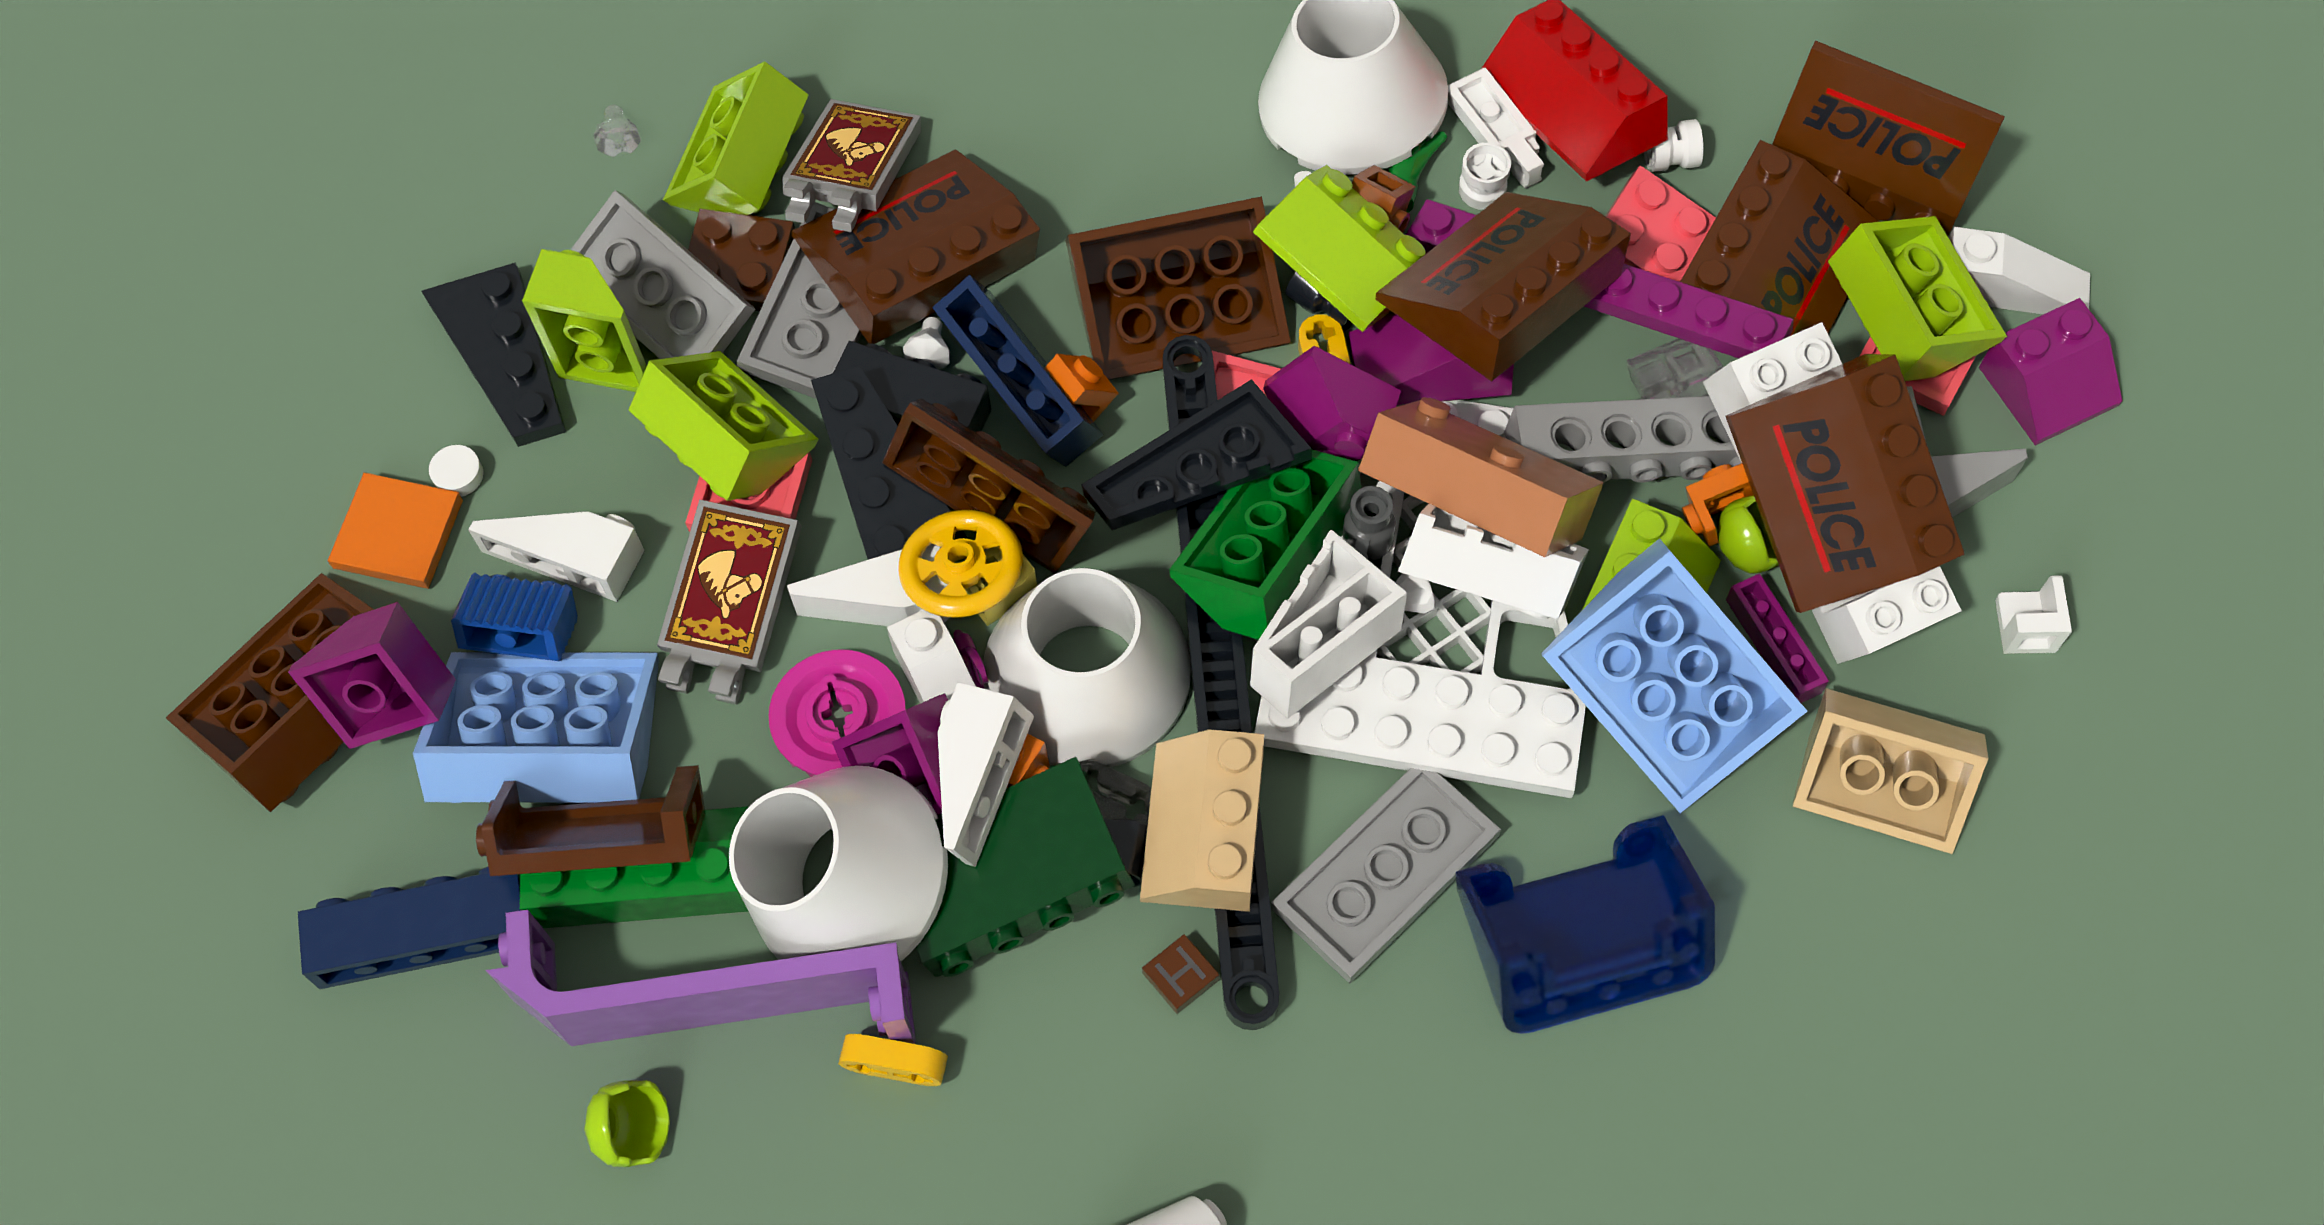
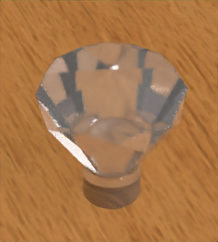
M617 105L607 106L604 110L605 119L597 125L593 135L597 149L611 157L631 154L641 141L638 128L628 118L623 116L621 107Z

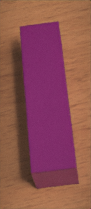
M1760 573L1731 586L1726 601L1764 661L1800 703L1822 694L1829 682L1828 678Z

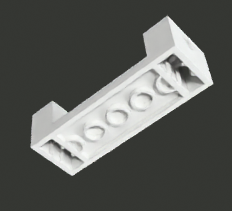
M1822 322L1732 361L1703 381L1740 461L1741 458L1726 420V415L1842 364ZM1940 566L1919 576L1812 609L1837 664L1875 652L1962 611Z

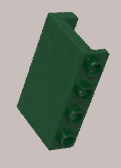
M1076 756L1006 788L976 867L965 864L947 850L948 875L942 903L930 929L916 946L922 964L935 977L941 975L952 977L964 973L973 966L974 960L991 952L996 954L1009 952L1020 946L1024 942V937L1043 928L1048 931L1061 928L1074 919V914L1093 905L1095 907L1111 905L1124 896L1125 890L1134 886L1131 875L1123 863L1095 799L1094 790L1087 774ZM941 818L936 821L939 829L942 846L944 847L943 820Z

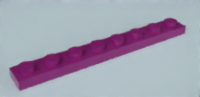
M1427 199L1406 235L1419 241L1427 254L1476 215ZM1627 264L1623 265L1621 276L1584 306L1738 359L1785 339L1793 332L1794 319Z

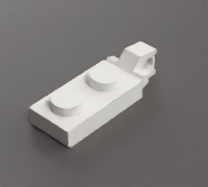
M1482 68L1448 85V104L1478 143H1494L1506 150L1511 159L1512 175L1524 188L1541 181L1544 163L1537 155L1540 147L1535 140L1536 131L1486 68Z

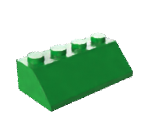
M1311 449L1312 460L1228 489L1169 569L1170 577L1222 629L1259 640L1284 600L1288 601L1300 583V576L1308 564L1311 565L1323 547V540L1329 531L1332 530L1342 537L1344 518L1351 508V499L1355 492L1361 489L1360 471H1358L1359 462Z
M749 806L705 810L706 815L691 860L688 862L520 874V910H529L543 929L749 912L735 886L729 866V848L732 835L737 823Z

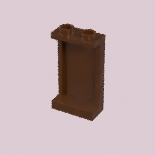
M699 765L677 767L667 796L664 798L524 808L520 805L516 781H504L495 800L490 801L488 813L483 823H479L477 826L476 844L478 853L481 857L487 856L490 876L688 862L691 860L706 815Z

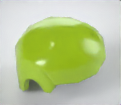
M1754 495L1742 497L1729 503L1722 511L1717 527L1721 552L1734 567L1749 574L1766 572L1779 566Z
M648 1080L618 1081L599 1088L598 1093L592 1096L587 1107L584 1126L590 1151L605 1164L614 1167H631L654 1162L661 1154L668 1140L670 1117L667 1101L658 1086Z

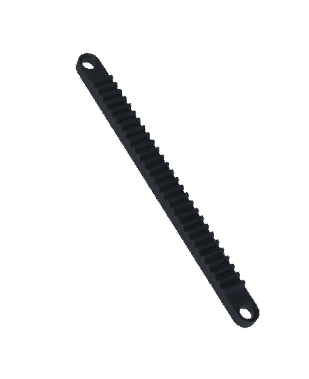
M1183 335L1176 337L1167 344L1163 351V377L1169 430L1217 401L1213 355L1210 346L1203 339L1196 336ZM1188 353L1196 355L1202 364L1196 371L1186 373L1179 371L1174 366L1175 359L1182 354ZM1227 490L1176 508L1180 554L1223 498ZM1184 591L1197 732L1210 729L1252 733L1242 635L1222 629ZM1259 803L1250 912L1214 909L1224 1008L1231 1022L1244 1030H1258L1271 1023L1278 1012L1280 995ZM1256 986L1262 989L1268 999L1265 1009L1256 1014H1247L1241 1011L1236 1004L1235 997L1242 988Z

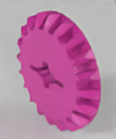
M838 649L824 651L797 663L783 676L771 698L768 715L769 727L777 749L789 761L792 767H798L810 777L842 767L832 744V741L841 738L839 729L835 727L832 720L824 721V718L832 715L831 707H834L831 692H835L838 704L842 706L844 712L853 711L852 714L845 716V725H843L845 736L906 710L905 698L899 681L886 665L874 657L853 650Z

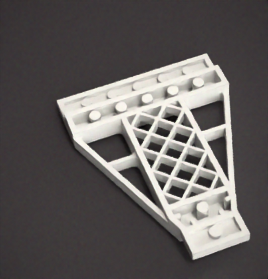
M1463 400L1441 401L1450 406V414L1506 438L1504 430L1514 408ZM1379 481L1376 486L1387 491L1393 498L1392 513L1396 521L1393 546L1383 556L1381 571L1390 578L1393 562L1398 568L1400 567L1410 537L1396 545L1400 517L1413 531L1418 518L1411 510L1424 501L1413 496L1403 500L1405 492ZM1457 589L1440 600L1433 593L1435 600L1434 610L1425 614L1418 613L1411 619L1404 613L1402 628L1399 633L1287 719L1261 696L1255 733L1264 734L1265 747L1407 771L1410 768L1438 772L1442 777L1572 798L1575 791L1586 705L1571 688L1564 689L1498 677L1493 669L1499 627L1502 622L1512 621L1553 628L1555 637H1557L1568 626L1564 611L1558 620L1551 617L1548 619H1538L1525 614L1517 607L1491 600V606L1489 607L1481 596ZM1466 597L1480 616L1461 628L1447 609ZM1437 616L1451 635L1431 647L1417 628ZM1487 625L1484 652L1482 654L1469 636ZM1406 635L1422 653L1408 663L1397 661L1387 648ZM1458 643L1473 661L1472 664L1461 671L1450 670L1439 657Z

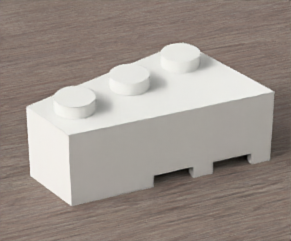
M1428 504L1419 513L1398 572L1517 607L1525 614L1534 618L1548 619L1551 617L1558 620L1568 604L1589 549L1572 544L1554 554L1543 557L1441 510L1432 504Z
M1330 530L1323 540V547L1311 565L1308 564L1301 574L1300 583L1288 601L1284 600L1254 646L1250 686L1287 719L1401 631L1407 592L1334 531Z

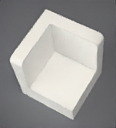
M2050 576L2039 592H2001L1995 599L2004 654L2056 653L2072 632L2062 576Z

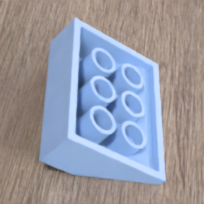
M1660 538L1619 571L1541 653L1679 813H1682L1807 712L1805 707Z
M451 652L446 667L455 677V684L440 720L423 726L413 751L424 801L451 803L490 802L495 800L504 781H516L520 802L597 803L639 799L648 768L659 663L658 653L565 652L562 654V661H552L490 652Z

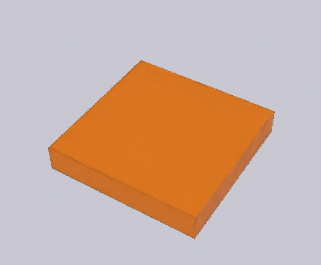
M363 473L328 562L333 569L429 589L463 499L459 492Z

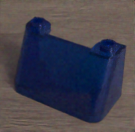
M1664 815L1626 826L1614 840L1613 860L1513 887L1508 871L1501 865L1493 863L1480 864L1456 871L1457 892L1496 1007L1505 1027L1513 1033H1531L1686 990L1702 983L1714 970L1715 904Z

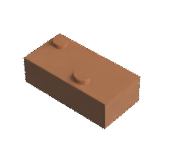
M1423 397L1419 401L1378 412L1358 471L1543 557L1554 554L1582 540L1604 482L1449 413L1450 406L1436 399Z

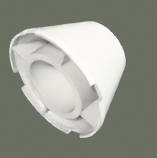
M1303 0L1295 10L1261 83L1258 100L1260 120L1266 136L1277 150L1282 147L1285 151L1297 157L1298 164L1316 171L1328 165L1331 169L1338 170L1344 175L1359 174L1373 165L1385 169L1411 157L1414 147L1427 136L1433 138L1444 120L1448 106L1447 78L1440 61L1394 0Z
M1076 568L1059 572L1047 578L1017 600L1004 613L993 629L983 660L989 683L983 685L984 689L1014 696L1034 715L1028 734L1045 742L1049 764L1052 766H1056L1075 756L1082 767L1109 764L1110 768L1138 758L1156 746V743H1159L1173 728L1184 709L1190 690L1191 661L1189 648L1183 631L1172 613L1146 590L1095 569ZM1080 626H1097L1111 630L1129 644L1125 652L1117 660L1106 667L1089 672L1062 670L1049 664L1040 656L1044 647L1055 636L1068 629Z
M848 766L829 770L776 789L757 799L744 812L735 827L729 848V866L735 886L762 939L778 960L896 942L900 961H902L921 942L936 918L946 888L948 854L947 849L942 846L939 829L935 821L938 819V816L926 797L916 787L903 778L879 768ZM832 829L834 845L829 867L820 883L804 897L802 880L807 857L819 838Z

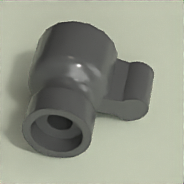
M1366 486L1359 489L1353 495L1351 508L1344 518L1342 539L1369 561L1382 558L1393 546L1396 521L1392 513L1393 501L1387 491L1377 486Z

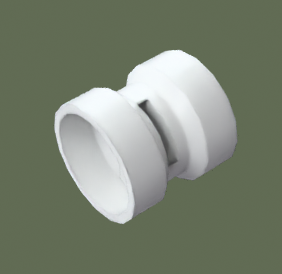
M1697 119L1679 121L1676 126L1668 127V140L1644 152L1648 170L1650 172L1666 171L1670 165L1677 164L1682 168L1700 167L1703 159V136Z
M1482 142L1473 145L1466 151L1462 161L1459 194L1468 206L1484 210L1506 193L1511 159L1507 151L1501 146Z

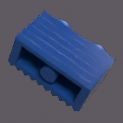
M475 572L467 583L452 616L451 623L458 649L562 661V654L565 653V646H568V639L571 638V632L574 631L578 615L572 588L567 584L562 586L554 581H543L540 583L537 580L531 583L527 579L520 581L516 577L511 579L500 574L492 576L484 574L480 576Z

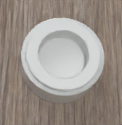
M451 445L441 449L433 456L429 464V475L436 488L459 492L461 497L475 491L482 482L484 475L483 466L475 452L463 445Z

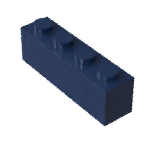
M968 275L932 307L1045 454L1066 467L1104 435L1081 405L1072 404L1045 369L1048 363L992 292L971 275Z
M486 867L479 871V875L460 879L452 876H440L427 880L425 886L406 890L398 887H385L371 892L370 897L352 901L343 898H331L318 902L316 908L297 911L302 975L317 988L325 989L499 953L498 938L500 933L506 932V913L521 911L520 874L490 876L489 867Z

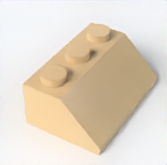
M1826 688L1809 735L1793 799V807L1953 854L1989 759L1985 734Z
M1209 729L1156 743L1140 902L1250 912L1264 758V734Z

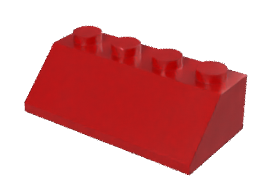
M1547 0L1515 16L1482 66L1494 77L1534 128L1536 134L1586 182L1668 140V95L1561 0Z

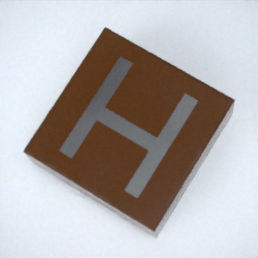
M1185 934L1142 967V974L1176 1014L1219 981L1218 972Z

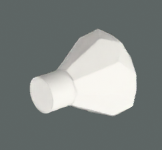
M928 317L923 321L922 330L911 336L903 346L905 359H922L931 363L939 370H942L950 363V350L941 337L942 322L939 319Z
M1402 573L1395 583L1407 592L1404 611L1425 614L1434 610L1435 600L1429 581Z

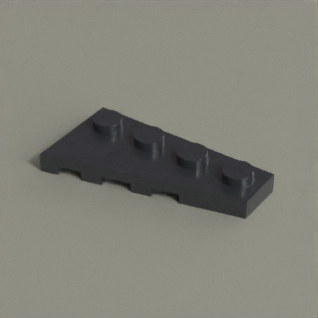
M515 262L428 288L421 292L516 445L520 447L566 433V429L539 335L522 302L526 290L521 272Z
M860 365L811 380L867 559L902 550L908 538L917 528L938 515L950 512L949 507L882 463L898 425ZM963 530L956 531L955 539H968Z
M1251 379L1084 482L1081 486L1084 497L1113 531L1312 460V451L1306 441Z

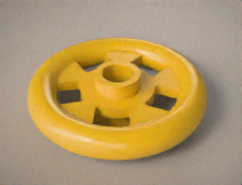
M977 510L950 511L928 520L911 534L900 554L898 566L899 579L907 596L921 609L943 617L972 616L994 607L1012 591L1022 571L1023 551L1015 532L1000 518ZM961 530L977 531L975 540L955 539V533ZM930 544L941 547L932 562L922 559V555ZM999 546L1002 553V561L987 564L984 550ZM966 559L963 562L954 563L957 560ZM934 575H937L941 581L948 584L939 594L925 585ZM983 577L988 585L982 590L968 595L965 589L976 585Z

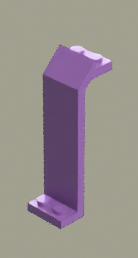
M522 910L506 913V932L499 934V955L504 968L485 970L516 1004L570 1046L869 1002L871 1017L873 1021H877L879 1036L888 1035L890 1040L916 1044L908 971L905 972L896 942L558 992L555 943L530 911Z

